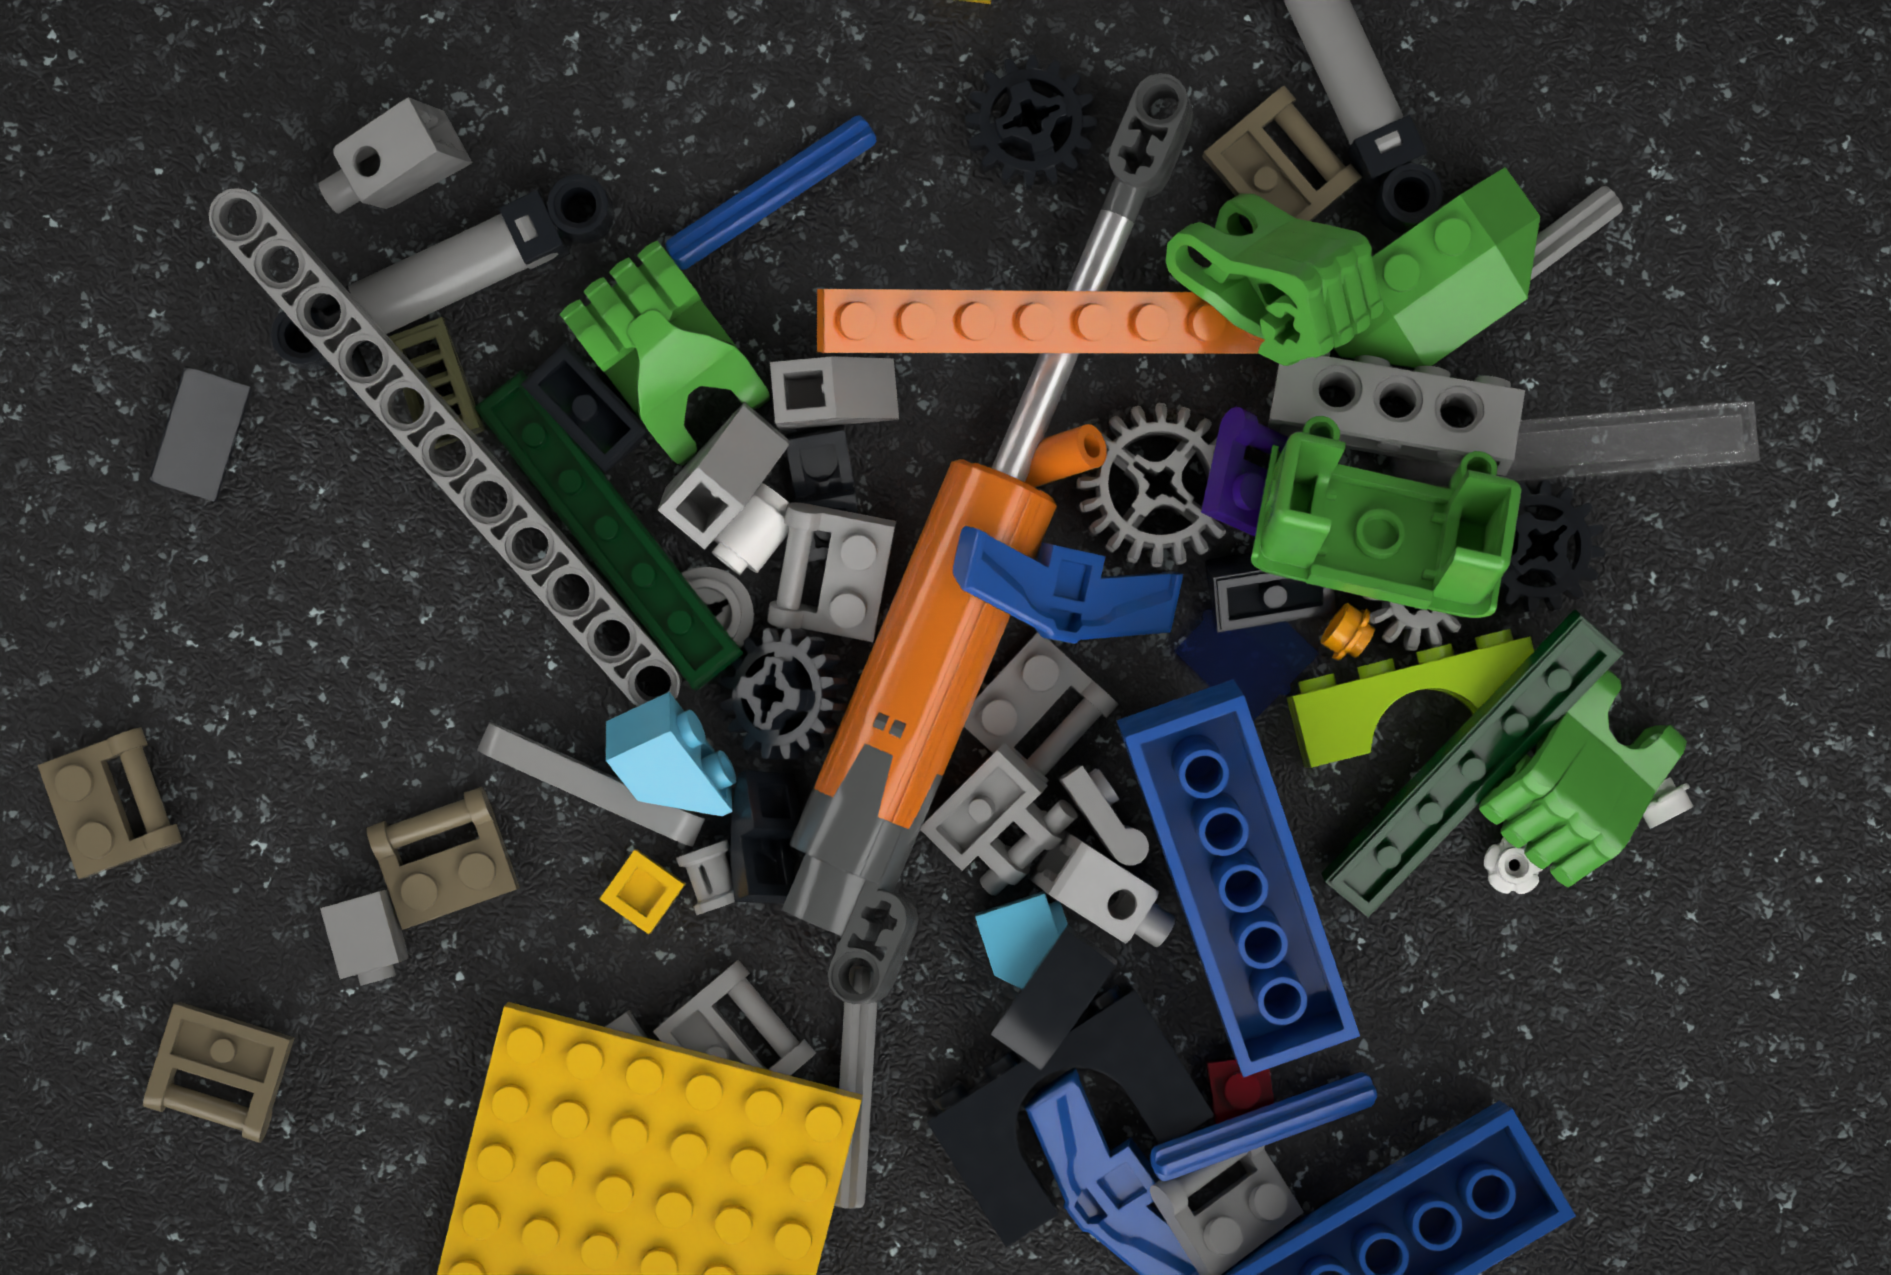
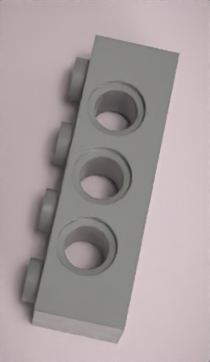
M1329 352L1317 358L1311 357L1299 360L1298 363L1293 365H1278L1268 428L1290 437L1296 432H1302L1309 419L1315 416H1325L1332 419L1338 425L1340 430L1339 441L1346 442V449L1457 468L1468 453L1482 451L1489 454L1495 460L1497 475L1506 476L1515 458L1525 390L1511 388L1509 381L1499 377L1479 376L1474 381L1451 378L1449 371L1435 366H1417L1414 368V371L1392 368L1389 361L1376 356L1361 355L1356 356L1354 361L1330 357ZM1328 386H1338L1347 391L1351 402L1343 407H1331L1323 402L1319 392ZM1389 396L1400 397L1409 404L1411 413L1402 418L1391 417L1382 410L1380 401ZM1450 406L1462 408L1470 416L1471 425L1465 428H1453L1444 422L1440 411Z

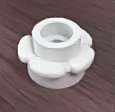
M1671 777L1662 782L1643 815L1650 829L1694 807L1685 791L1690 788L1689 784L1685 783L1676 788Z
M1503 837L1500 843L1493 844L1488 848L1484 857V867L1489 874L1488 881L1494 889L1505 894L1511 891L1525 894L1537 886L1539 883L1538 874L1543 869L1532 864L1524 854L1526 845L1518 849L1508 843ZM1513 859L1518 860L1520 863V867L1516 871H1512L1509 868V862Z

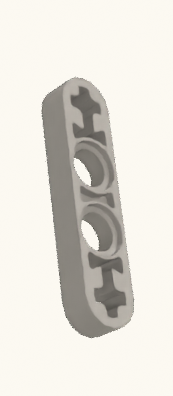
M489 722L477 748V751L688 846L693 847L705 820L704 817L689 810L637 801L621 779L492 722Z

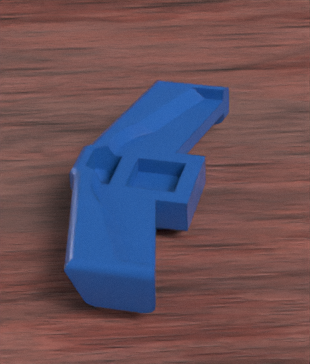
M964 526L961 530L953 565V575L962 590L1029 624L1043 638L1076 644L1079 640L1170 633L1184 574L1169 571L1101 577L1105 556L1042 542L1038 561H1035L987 535L986 532Z
M1076 1067L1041 1088L1024 1108L1064 1198L1063 1207L1081 1231L1089 1232L1139 1275H1199L1162 1214L1151 1205L1154 1201L1150 1194V1187L1159 1181L1151 1163L1131 1137L1112 1150H1109L1080 1082V1076Z

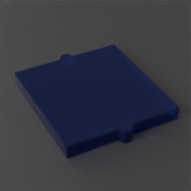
M1207 609L1202 613L1203 621L1173 651L1209 687L1234 679L1245 696L1253 721L1279 695H1288L1291 691L1289 684L1319 655L1286 621L1217 632L1213 610Z

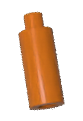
M1085 424L1043 438L1034 452L1025 483L1038 487L1102 466L1106 460L1107 448L1101 432L1095 426Z

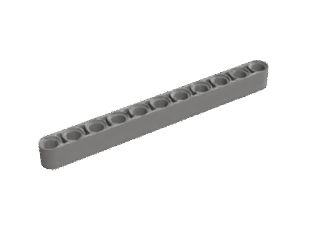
M227 189L218 194L211 203L208 214L210 226L216 236L626 697L637 707L657 698L648 696L640 690L637 685V674L647 666H658L668 673L671 687L667 693L670 692L676 699L682 682L681 673L641 621L468 428L276 209L260 194L244 189ZM247 200L256 210L257 220L250 232L244 235H237L228 224L229 210L239 201ZM288 247L298 257L299 268L293 279L281 283L271 274L269 263L272 255L277 250ZM325 294L333 296L338 301L341 309L339 321L334 327L327 330L315 325L311 317L312 304L318 297ZM364 341L376 344L383 357L381 368L370 377L363 376L357 372L352 362L354 349ZM406 387L415 389L424 400L423 414L414 423L402 421L394 412V398L400 390ZM445 434L458 437L465 446V460L456 469L444 468L435 458V444ZM482 482H497L504 488L507 494V504L501 514L489 515L481 511L477 506L475 493ZM532 527L539 529L545 534L549 547L544 558L531 561L519 554L515 541L521 529ZM565 574H576L585 579L590 592L587 602L580 606H570L563 603L556 591L558 579ZM606 620L622 622L630 632L629 645L623 650L615 652L603 648L598 642L596 634L597 628L601 623Z

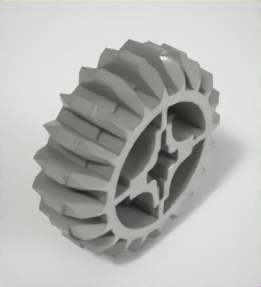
M1165 403L1156 404L1153 413L1154 422H1146L1145 413L1141 406H1135L1130 411L1134 427L1128 429L1123 420L1118 416H1114L1109 420L1110 429L1117 438L1112 441L1102 434L1107 448L1104 464L1092 469L1096 471L1095 477L1084 476L1077 479V489L1083 491L1095 490L1096 496L1081 502L1079 509L1081 513L1100 510L1102 517L1090 525L1089 531L1092 535H1097L1109 526L1115 532L1105 546L1109 552L1113 553L1120 546L1123 539L1132 544L1127 553V562L1135 564L1141 555L1143 547L1151 549V567L1159 568L1163 562V549L1170 548L1175 564L1181 565L1186 562L1184 543L1189 542L1196 553L1203 555L1209 549L1207 542L1200 534L1203 530L1218 539L1222 538L1226 533L1222 524L1212 517L1201 513L1202 507L1193 501L1194 497L1186 491L1182 483V471L1194 454L1201 462L1208 482L1217 438L1209 445L1202 439L1212 425V422L1207 418L1199 422L1194 432L1186 428L1185 425L1190 417V409L1182 407L1179 410L1175 423L1166 422L1167 407ZM1150 437L1168 438L1179 442V445L1172 454L1159 462H1150L1138 454L1135 456L1125 448L1138 440ZM1112 463L1125 471L1123 474L1132 481L1136 490L1135 500L1123 517L1116 511L1109 493L1108 481ZM1163 471L1171 477L1167 487L1173 495L1169 498L1167 495L1161 494L1153 500L1145 493L1150 484L1143 477L1146 473L1152 477H1157ZM1157 509H1167L1174 512L1177 516L1182 515L1192 523L1186 529L1167 535H1154L1137 529L1151 511Z

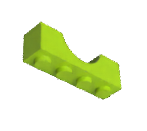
M1506 629L1475 637L1476 650L1454 655L1451 643L1416 652L1419 664L1397 670L1392 658L1357 667L1360 677L1357 680L1336 684L1334 673L1298 682L1301 694L1286 698L1304 767L1313 768L1371 753L1374 731L1383 713L1396 700L1417 690H1435L1448 694L1460 701L1474 714L1534 652L1531 637L1513 640L1511 629Z

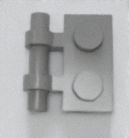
M1003 743L922 824L920 830L962 871L979 856L990 867L980 877V883L989 894L996 896L1008 884H1018L1030 872L1029 864L1044 849L1053 850L1065 838V829L1077 818V812L1065 800H1059L1048 812L1041 811L1033 801L1048 785ZM1014 821L1025 834L1011 847L1005 845L997 836Z

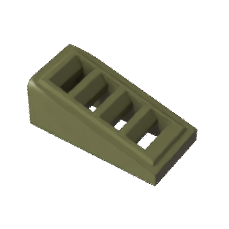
M443 317L389 336L406 357L405 349L436 338L440 349L409 361L417 370L444 361L447 371L428 377L426 380L434 389L451 383L454 393L442 398L450 407L459 405L462 414L459 417L474 434L485 431L481 417L475 409V401ZM406 387L402 390L414 423L423 414L424 401L419 392ZM445 434L438 439L434 449L459 441L460 439L454 435Z

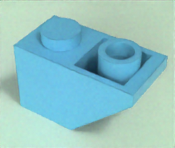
M670 692L606 721V762L637 801L717 816H724L733 812L731 785L736 783V774L731 761L723 751H714L706 740L704 729L696 714L692 710L684 711Z
M1044 891L975 913L977 925L994 976L1020 989L1024 987L1036 966L1068 925L1061 903L1055 901L1048 904Z

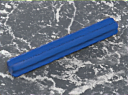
M861 115L853 117L668 239L665 243L666 250L681 270L689 268L874 146L876 143L874 131Z
M1359 1072L1154 1146L1149 1155L1152 1168L1159 1180H1172L1372 1107L1377 1098L1376 1088L1367 1073Z

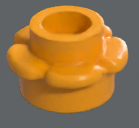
M1346 603L1334 615L1321 638V644L1334 652L1333 659L1341 660L1346 653L1356 658L1366 648L1375 632V628L1368 624L1371 614L1368 609L1360 611Z

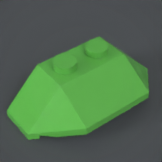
M1506 167L1460 194L1372 256L1384 311L1379 317L1370 320V326L1367 330L1354 335L1350 342L1334 348L1340 358L1354 360L1356 356L1369 355L1383 358L1389 361L1390 365L1408 368L1433 366L1528 299L1540 215Z

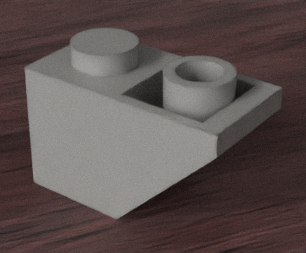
M820 357L770 362L775 424L779 431L899 420L893 358Z
M744 402L665 487L658 511L705 549L745 507L790 444V440Z

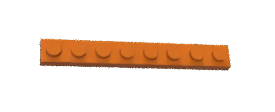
M817 289V352L1259 354L1257 353L1259 347L1265 341V339L1256 337L1233 325L1211 304L1193 292Z

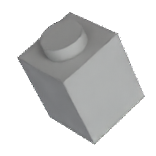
M388 889L320 908L340 979L358 975L360 986L396 976L393 964L409 959L401 926Z

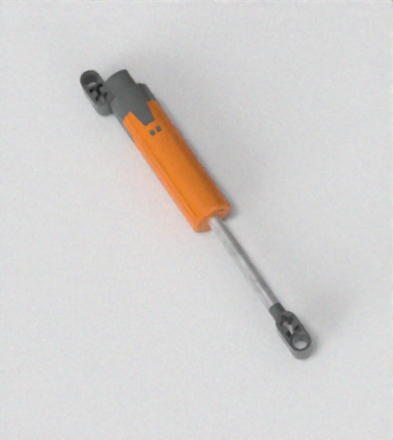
M1162 73L1150 75L1139 83L1133 93L1110 148L1109 162L1115 178L1067 291H1106L1144 199L1155 196L1162 191L1170 179L1194 118L1192 105L1186 89L1180 80L1172 75ZM1167 97L1179 102L1174 114L1166 119L1159 120L1148 116L1149 109L1159 99ZM1142 132H1144L1148 137H1150L1148 145L1145 141ZM1146 152L1152 165L1150 168L1140 166L1136 173L1132 174L1128 163L1130 161L1140 162ZM1040 353L992 468L978 463H970L964 459L951 462L789 844L806 854L782 910L808 923L842 936L830 963L828 981L835 996L843 1002L851 1004L879 1002L888 995L895 983L916 933L919 920L917 909L912 901L902 894L894 893V890L1011 616L962 590L955 579L953 565L961 530L964 526L977 528L1033 560L1035 559L1057 505L1050 495L1025 483V480L1030 471L1034 452L1044 438L1079 353ZM890 908L889 915L897 919L896 927L894 930L883 929L881 931L882 924L874 919L877 909L888 910ZM862 940L876 942L874 946L886 947V954L883 955L876 950L861 948ZM860 959L869 962L874 971L873 984L863 994L855 991L849 981L850 968Z

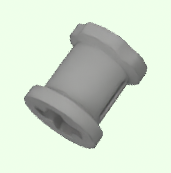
M728 840L676 858L679 867H686L698 902L693 908L696 915L735 902L732 870L726 852L730 849Z

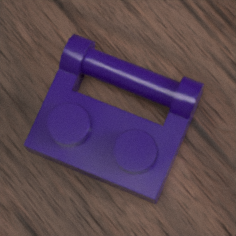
M1241 407L1231 408L1224 415L1219 427L1201 513L1255 536L1267 470L1243 459L1246 446L1249 445L1270 455L1272 445L1279 446L1278 451L1282 453L1289 437L1258 423V419L1253 413Z

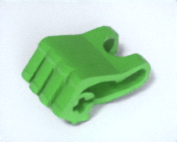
M1239 194L1228 200L1219 210L1215 228L1201 222L1190 224L1167 243L1166 265L1171 275L1194 294L1211 304L1233 325L1256 337L1265 339L1257 353L1283 366L1298 363L1299 360L1311 357H1320L1329 353L1333 347L1338 348L1350 342L1354 335L1367 330L1370 326V320L1379 317L1384 311L1383 300L1380 296L1371 256L1372 247L1364 235L1357 231L1294 218L1255 194ZM1239 214L1249 219L1252 224L1253 234L1243 228L1240 223ZM1188 246L1193 247L1212 263L1210 267H1202L1195 263L1189 256Z
M655 241L638 254L639 259L643 263L637 268L630 258L617 263L609 272L617 284L611 287L604 277L597 279L584 290L591 303L585 307L580 299L569 304L560 313V316L592 359L612 381L664 451L675 463L683 466L697 452L695 441L684 427L688 395L694 389L705 386L731 390L742 404L745 402L752 409L760 408L768 402L770 394L746 357L738 350L731 338L701 301L698 292L661 244Z
M1610 669L1536 743V752L1533 758L1526 754L1481 800L1479 810L1488 820L1496 825L1503 822L1500 833L1508 843L1518 849L1526 845L1524 854L1532 864L1540 869H1544L1552 863L1550 867L1551 874L1566 887L1576 884L1577 881L1613 859L1624 849L1655 792L1684 753L1687 743L1682 734L1672 725H1655L1647 728L1631 745L1624 746L1618 743L1609 730L1608 712L1615 697L1621 690V680Z

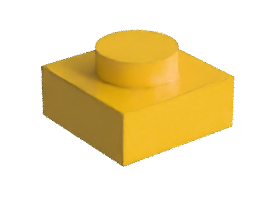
M635 849L600 897V900L647 934H651L686 883L640 850Z

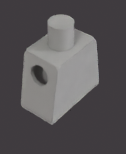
M408 97L333 148L334 156L341 169L320 181L319 188L328 205L338 214L359 201L364 204L388 209L472 164V161L445 111Z
M1065 831V838L1053 850H1046L1028 879L1048 895L1125 944L1136 934L1154 947L1160 946L1170 934L1176 917L1154 903L1159 891ZM1119 890L1117 900L1108 906V900L1111 895Z

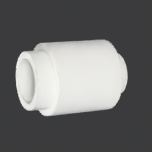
M761 483L745 507L714 539L718 545L712 551L713 555L739 575H741L746 567L758 573L788 535L789 526L784 523L789 502L773 489Z

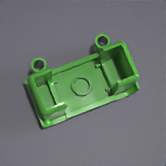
M1315 416L1309 419L1302 432H1296L1288 438L1282 453L1278 451L1279 446L1272 445L1251 555V563L1256 568L1269 574L1303 581L1307 584L1460 617L1482 618L1495 613L1501 577L1508 569L1511 561L1521 487L1515 480L1496 476L1497 464L1489 454L1482 451L1468 453L1451 477L1448 488H1443L1338 464L1345 450L1346 442L1339 441L1340 430L1338 425L1332 419L1325 416Z

